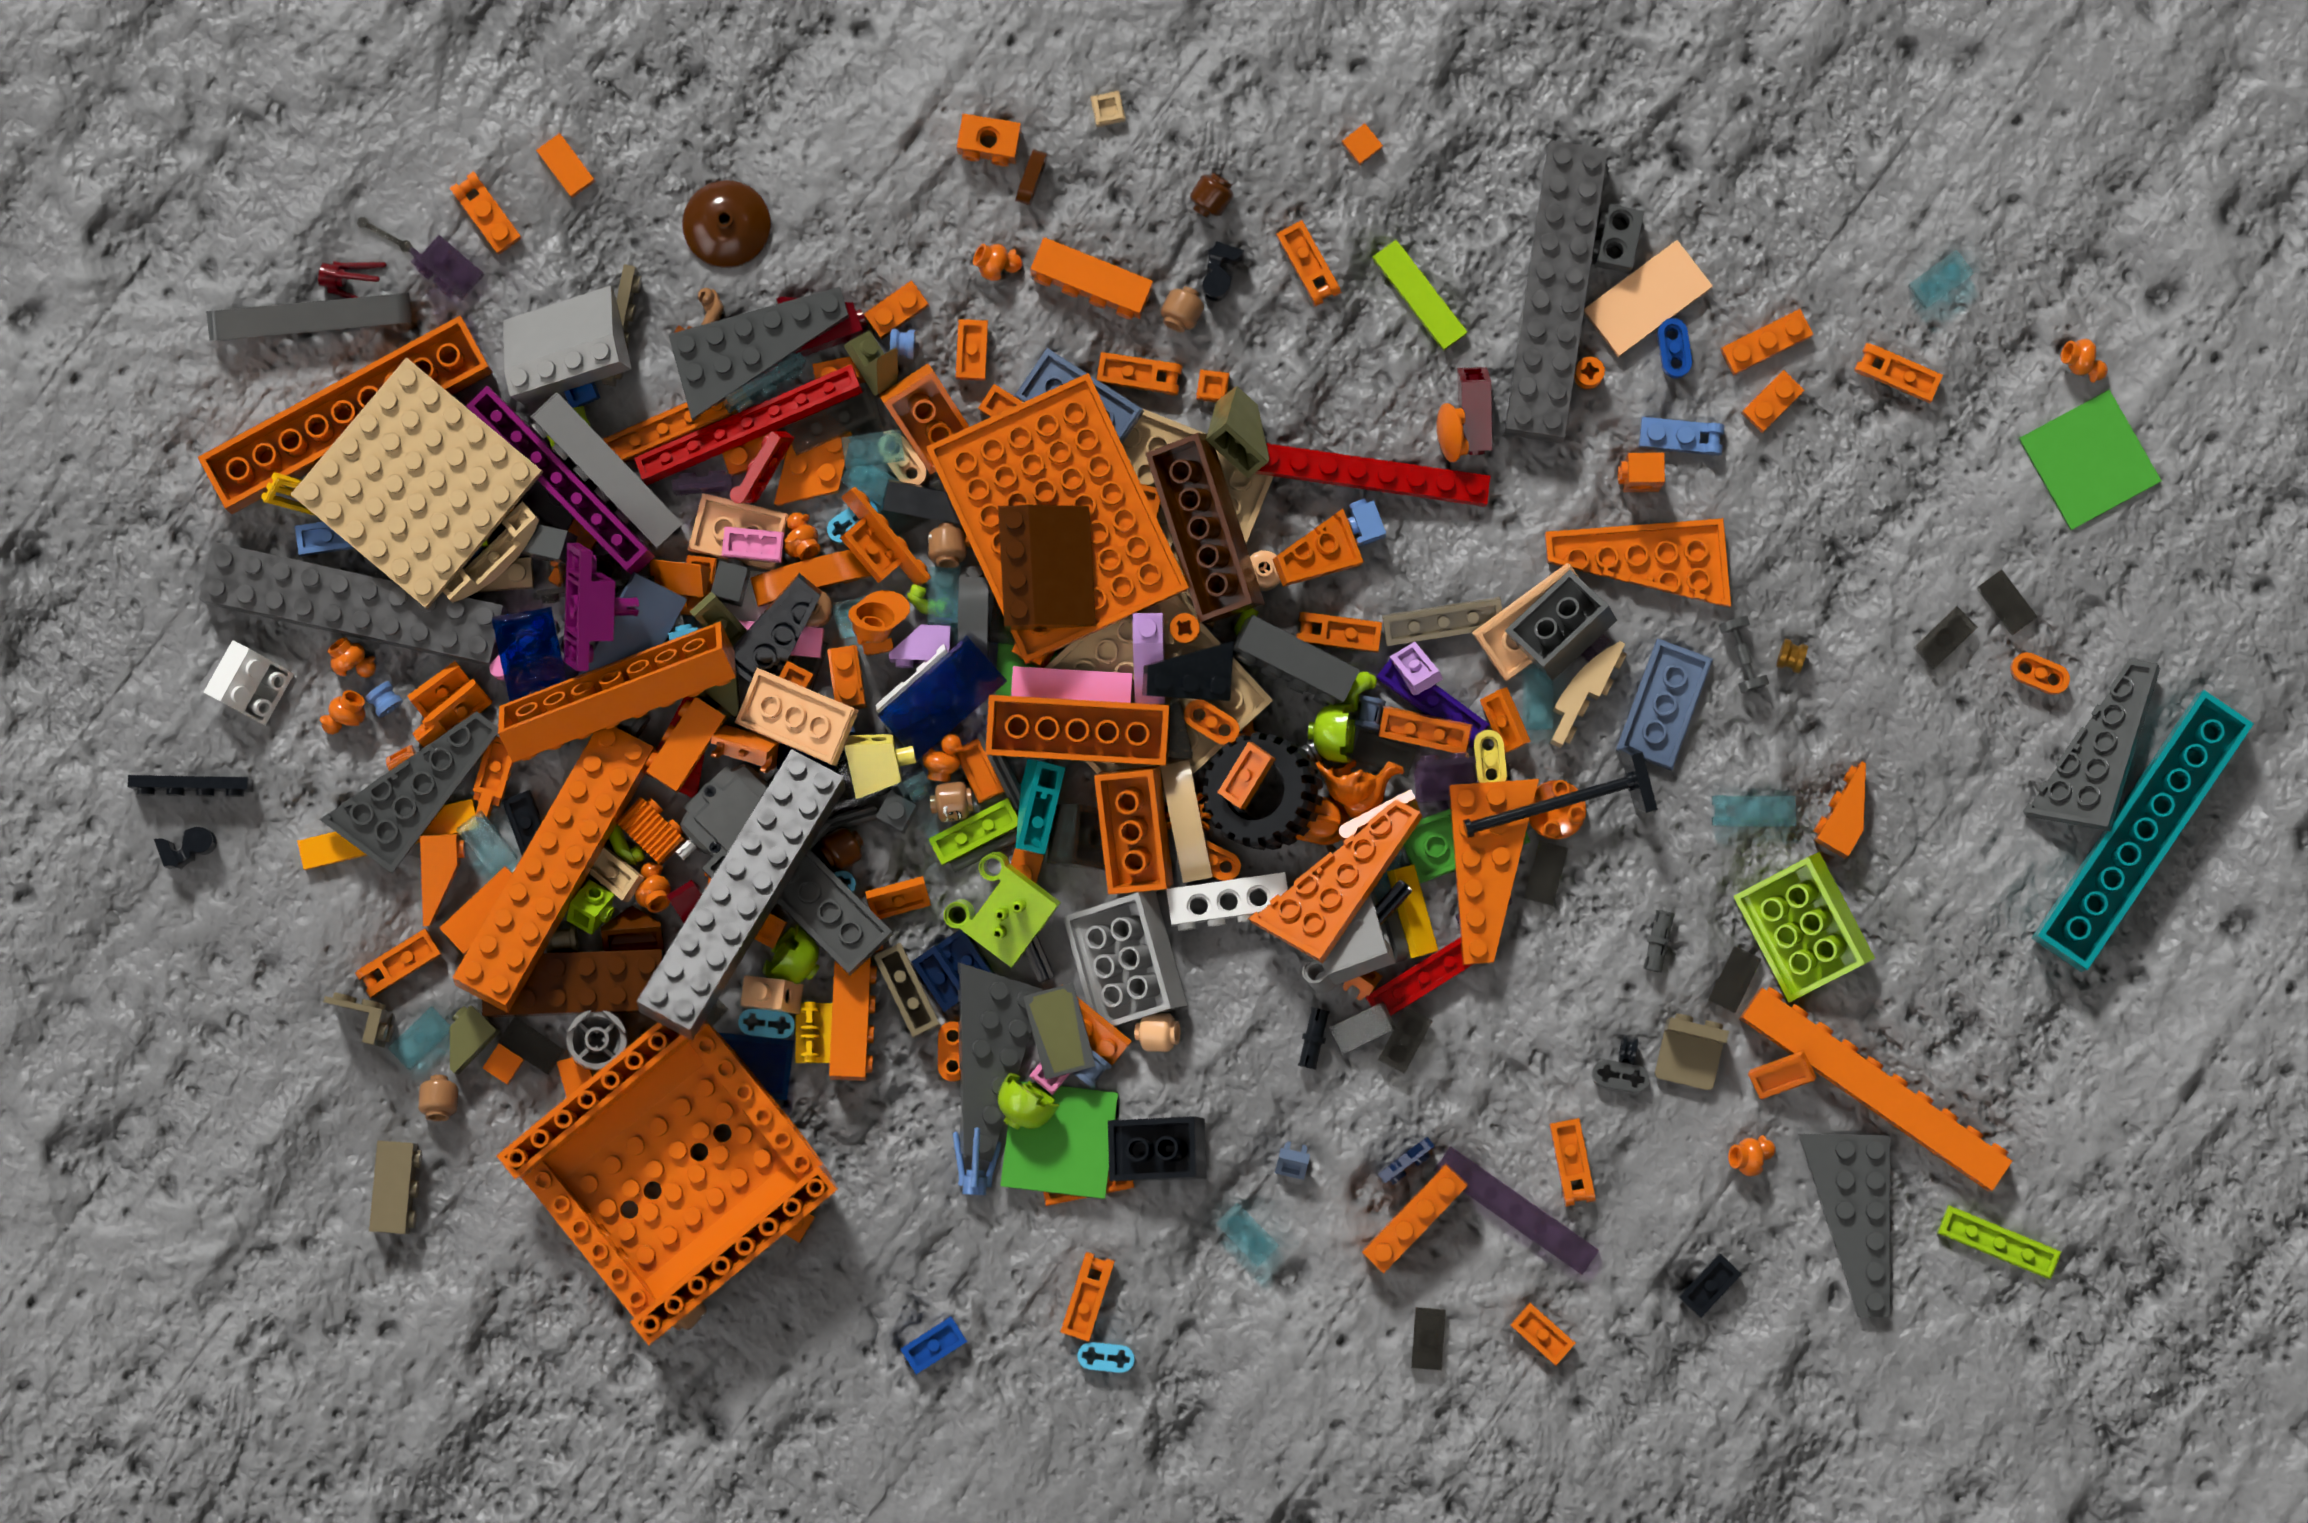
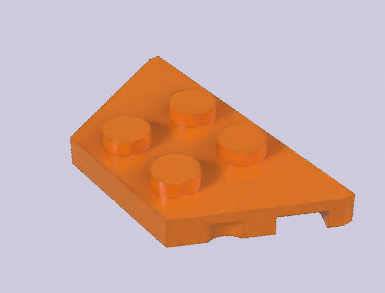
M821 410L794 422L791 433L794 440L786 453L774 501L775 506H783L786 503L799 500L805 501L816 496L839 493L853 435L827 412Z

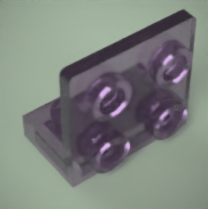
M440 235L433 240L422 254L413 247L408 251L413 257L411 263L416 267L415 269L428 280L434 277L433 282L438 286L437 288L450 299L455 295L462 301L484 276L480 269Z

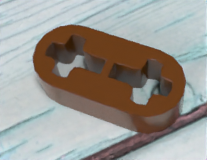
M1033 149L1015 201L1031 205L1047 162V153Z

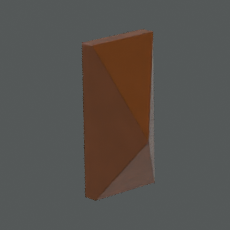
M634 906L629 907L601 927L604 951L664 949L661 923Z

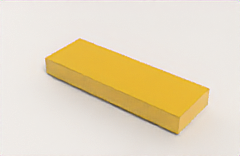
M1415 865L1388 871L1387 875L1391 888L1401 880L1412 890V893L1397 908L1408 943L1410 957L1415 958L1439 951Z

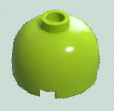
M1335 703L1334 706H1325L1317 713L1315 722H1309L1308 739L1314 740V748L1324 759L1340 763H1349L1351 761L1346 754L1353 753L1356 726L1354 725L1355 720L1350 719L1349 712H1355L1354 704Z
M796 925L795 929L791 927L781 936L775 948L771 950V952L775 953L773 960L770 962L766 959L762 971L768 978L787 980L795 984H800L806 978L811 980L820 967L817 964L819 958L818 944L799 925Z
M1009 1073L999 1089L997 1099L1000 1110L1006 1115L1004 1121L1017 1130L1021 1126L1028 1129L1039 1128L1047 1123L1058 1109L1059 1104H1053L1055 1099L1031 1081L1022 1084L1018 1082L1021 1076Z

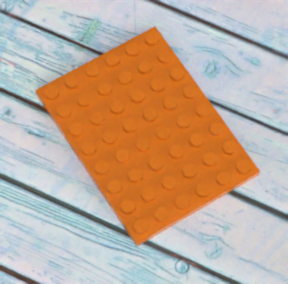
M1089 373L926 446V450L1003 616L998 506H1089L1096 626L1011 630L1010 632L1025 664L1130 617L1132 613L1141 612L1189 589Z

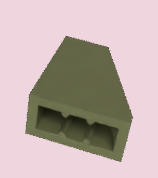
M1236 386L1216 402L1206 441L1243 475L1249 478L1269 462V455L1258 405Z

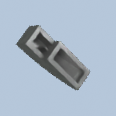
M503 524L501 525L499 535L507 529ZM537 525L533 536L520 555L566 564L567 543H576L578 536L566 530Z

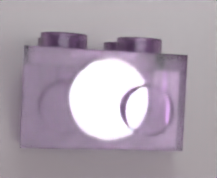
M1468 752L1452 753L1449 759L1439 760V755L1421 756L1419 762H1415L1413 767L1417 803L1450 801L1449 785L1475 783L1474 766L1476 764V757H1469Z

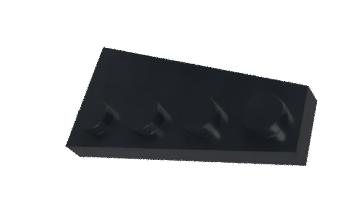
M798 573L733 645L736 672L750 683L756 668L779 676L808 622L822 591Z

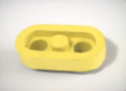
M1483 730L1473 740L1476 778L1479 783L1506 781L1507 769L1503 739L1500 734L1493 730ZM1486 739L1493 741V747L1490 750H1485L1482 746L1483 741ZM1491 768L1495 769L1496 777L1492 780L1487 779L1486 771Z

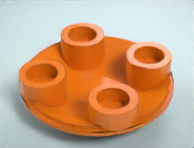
M1444 403L1441 405L1437 415V439L1445 458L1449 462H1456L1460 456L1467 455L1469 451L1468 441L1464 437L1462 426L1465 424V413L1462 408H1455L1450 403Z
M1564 780L1547 781L1537 787L1533 803L1578 791V789ZM1583 801L1531 816L1529 823L1538 834L1545 838L1558 840L1570 837L1580 829L1585 820L1586 803Z

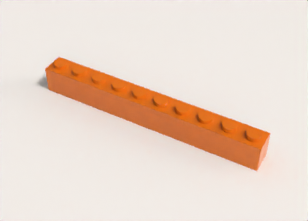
M1762 987L1757 991L1739 1017L1741 1021L1790 1055L1804 1050L1813 1071L1986 1191L1994 1190L2013 1162L2006 1157L2009 1153L2007 1150L1996 1143L1990 1146L1982 1140L1984 1135L1970 1125L1965 1128L1957 1123L1958 1117L1945 1108L1940 1111L1931 1105L1934 1100L1925 1093L1918 1091L1915 1094L1907 1088L1909 1083L1895 1073L1890 1076L1881 1069L1884 1066L1879 1061L1870 1056L1865 1059L1856 1053L1859 1048L1850 1041L1843 1039L1840 1042L1832 1036L1834 1031L1822 1022H1818L1816 1025L1807 1019L1809 1014L1801 1007L1794 1004L1791 1008L1782 1001L1784 996L1775 989L1769 987L1765 990Z

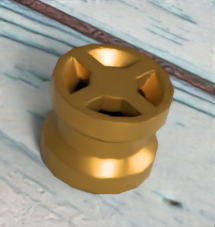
M1785 638L1778 655L1776 667H1789L1793 672L1799 674L1806 658L1808 645L1801 644L1798 646Z

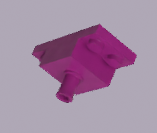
M567 543L563 662L576 671H589V663H592L594 658L593 645H590V641H613L614 616H638L639 609H635V607H639V601L637 597L615 598V581L603 573H595L597 561L596 556L592 555L593 551L580 543Z

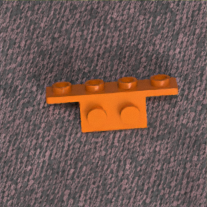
M853 487L841 497L859 518V521L845 532L840 539L877 583L881 582L898 566L916 585L921 586L931 579L926 565L921 560L916 559L909 551L905 540L893 532L889 527L888 520L882 514L877 513L864 492Z

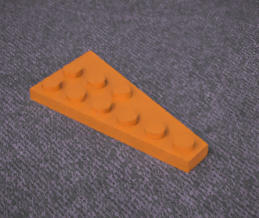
M1539 779L1449 785L1463 965L1493 963L1495 960L1530 817L1476 832L1473 837L1469 838L1465 833L1463 820L1470 819V821L1533 804Z

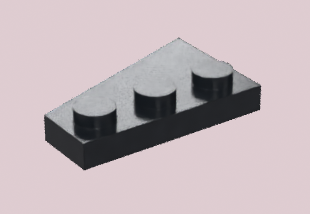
M1234 641L1144 665L1142 696L1230 701Z

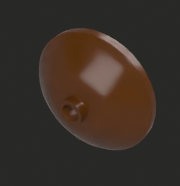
M722 180L702 187L692 196L684 210L682 228L687 245L700 260L719 268H734L752 261L764 249L770 235L771 218L766 203L753 188L741 182ZM723 215L730 217V221L727 224L719 222Z

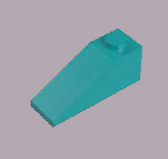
M1027 759L1021 784L1015 848L1045 855L1066 767Z

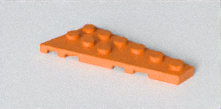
M1723 518L1545 532L1547 563L1558 566L1569 563L1574 570L1727 608L1731 607Z
M1395 799L1370 819L1364 829L1355 836L1350 835L1344 840L1343 846L1333 854L1329 852L1298 877L1291 888L1281 896L1277 894L1269 901L1271 904L1260 913L1255 912L1248 918L1249 921L1323 964L1422 819V814Z

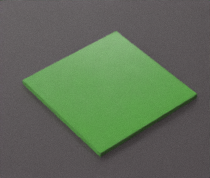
M2110 389L2019 438L2070 530L2077 528L2162 481Z
M1034 1083L1055 1099L1053 1104H1059V1107L1051 1119L1039 1128L1028 1129L1021 1126L1017 1130L1008 1125L1000 1187L1105 1199L1109 1171L1108 1121L1115 1120L1118 1093L1060 1086L1052 1095L1041 1085Z

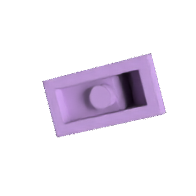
M1416 642L1390 656L1391 661L1413 695H1417L1443 680L1440 671Z

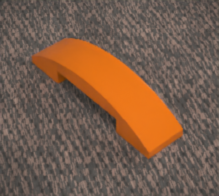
M845 550L776 568L751 577L750 580L757 606L760 607L771 604L798 573L818 589L842 582L846 584L872 577V575L850 550Z

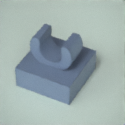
M1287 1141L1284 1148H1280L1275 1174L1304 1180L1310 1154H1307V1146L1302 1145L1301 1152L1290 1150L1291 1142Z

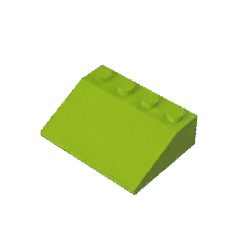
M1820 852L1733 896L1788 1002L1876 959Z

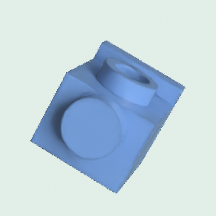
M1361 499L1349 504L1352 517L1347 519L1353 535L1359 534V537L1356 538L1358 548L1385 538L1386 531L1374 500L1367 502L1366 499Z

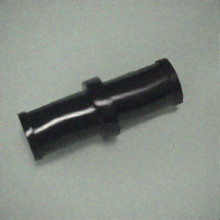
M1311 1007L1307 1031L1302 1035L1304 1043L1298 1066L1317 1069L1321 1044H1325L1326 1040L1323 1036L1330 1011Z

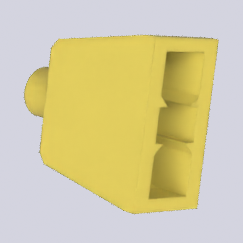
M892 734L849 735L844 746L856 799L900 783L902 781L900 767L917 763L914 747L909 746L896 749Z

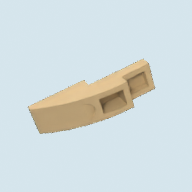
M1619 641L1599 653L1568 684L1552 712L1562 716V719L1550 741L1551 744L1559 748L1562 747L1564 742L1570 744L1577 730L1573 723L1577 715L1584 716L1590 701L1585 699L1586 696L1598 700L1601 694L1607 696L1614 681L1609 678L1614 667L1620 669L1627 653L1622 651L1625 643Z

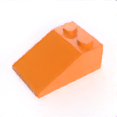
M929 363L879 394V397L925 465L929 474L935 473L936 469L926 450V446L964 430L969 425Z

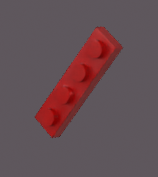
M1461 937L1376 989L1369 996H1365L1380 1022H1383L1472 966L1463 965Z

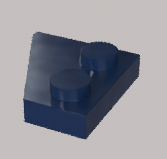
M1428 1137L1424 1138L1379 1172L1377 1176L1383 1184L1390 1180L1394 1185L1407 1175L1404 1170L1413 1162L1418 1167L1431 1157L1428 1151L1435 1147Z

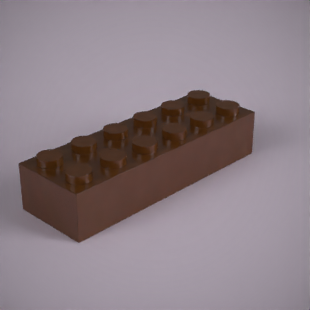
M1196 433L1145 454L1181 568L1189 587L1188 590L1199 623H1214L1265 603L1216 449L1206 441L1207 434Z
M662 949L543 953L509 1013L482 1000V1016L496 1018L581 1015L585 1011L592 1010L591 1012H603L602 1010L610 1013H640L637 1000L666 952Z

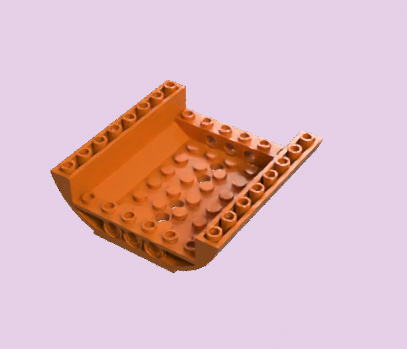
M706 1019L693 1041L657 1022L496 1155L514 1179H523L634 1317L630 1323L648 1345H651L838 1190L831 1174L806 1137L737 1052ZM720 1124H726L731 1129V1137L725 1142L718 1140L715 1135V1130ZM698 1143L704 1144L708 1149V1155L703 1161L696 1160L692 1155V1149ZM652 1181L657 1182L662 1189L661 1195L657 1199H651L646 1194V1186ZM627 1201H633L638 1206V1214L634 1218H627L623 1214L622 1208Z

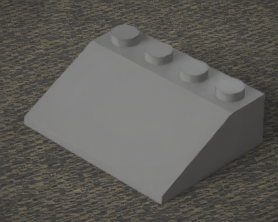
M611 285L503 320L504 372L510 397L522 404L632 370L614 288Z
M1155 890L1137 892L1063 917L1086 1003L1114 1027L1141 1020L1143 1017L1187 1006Z

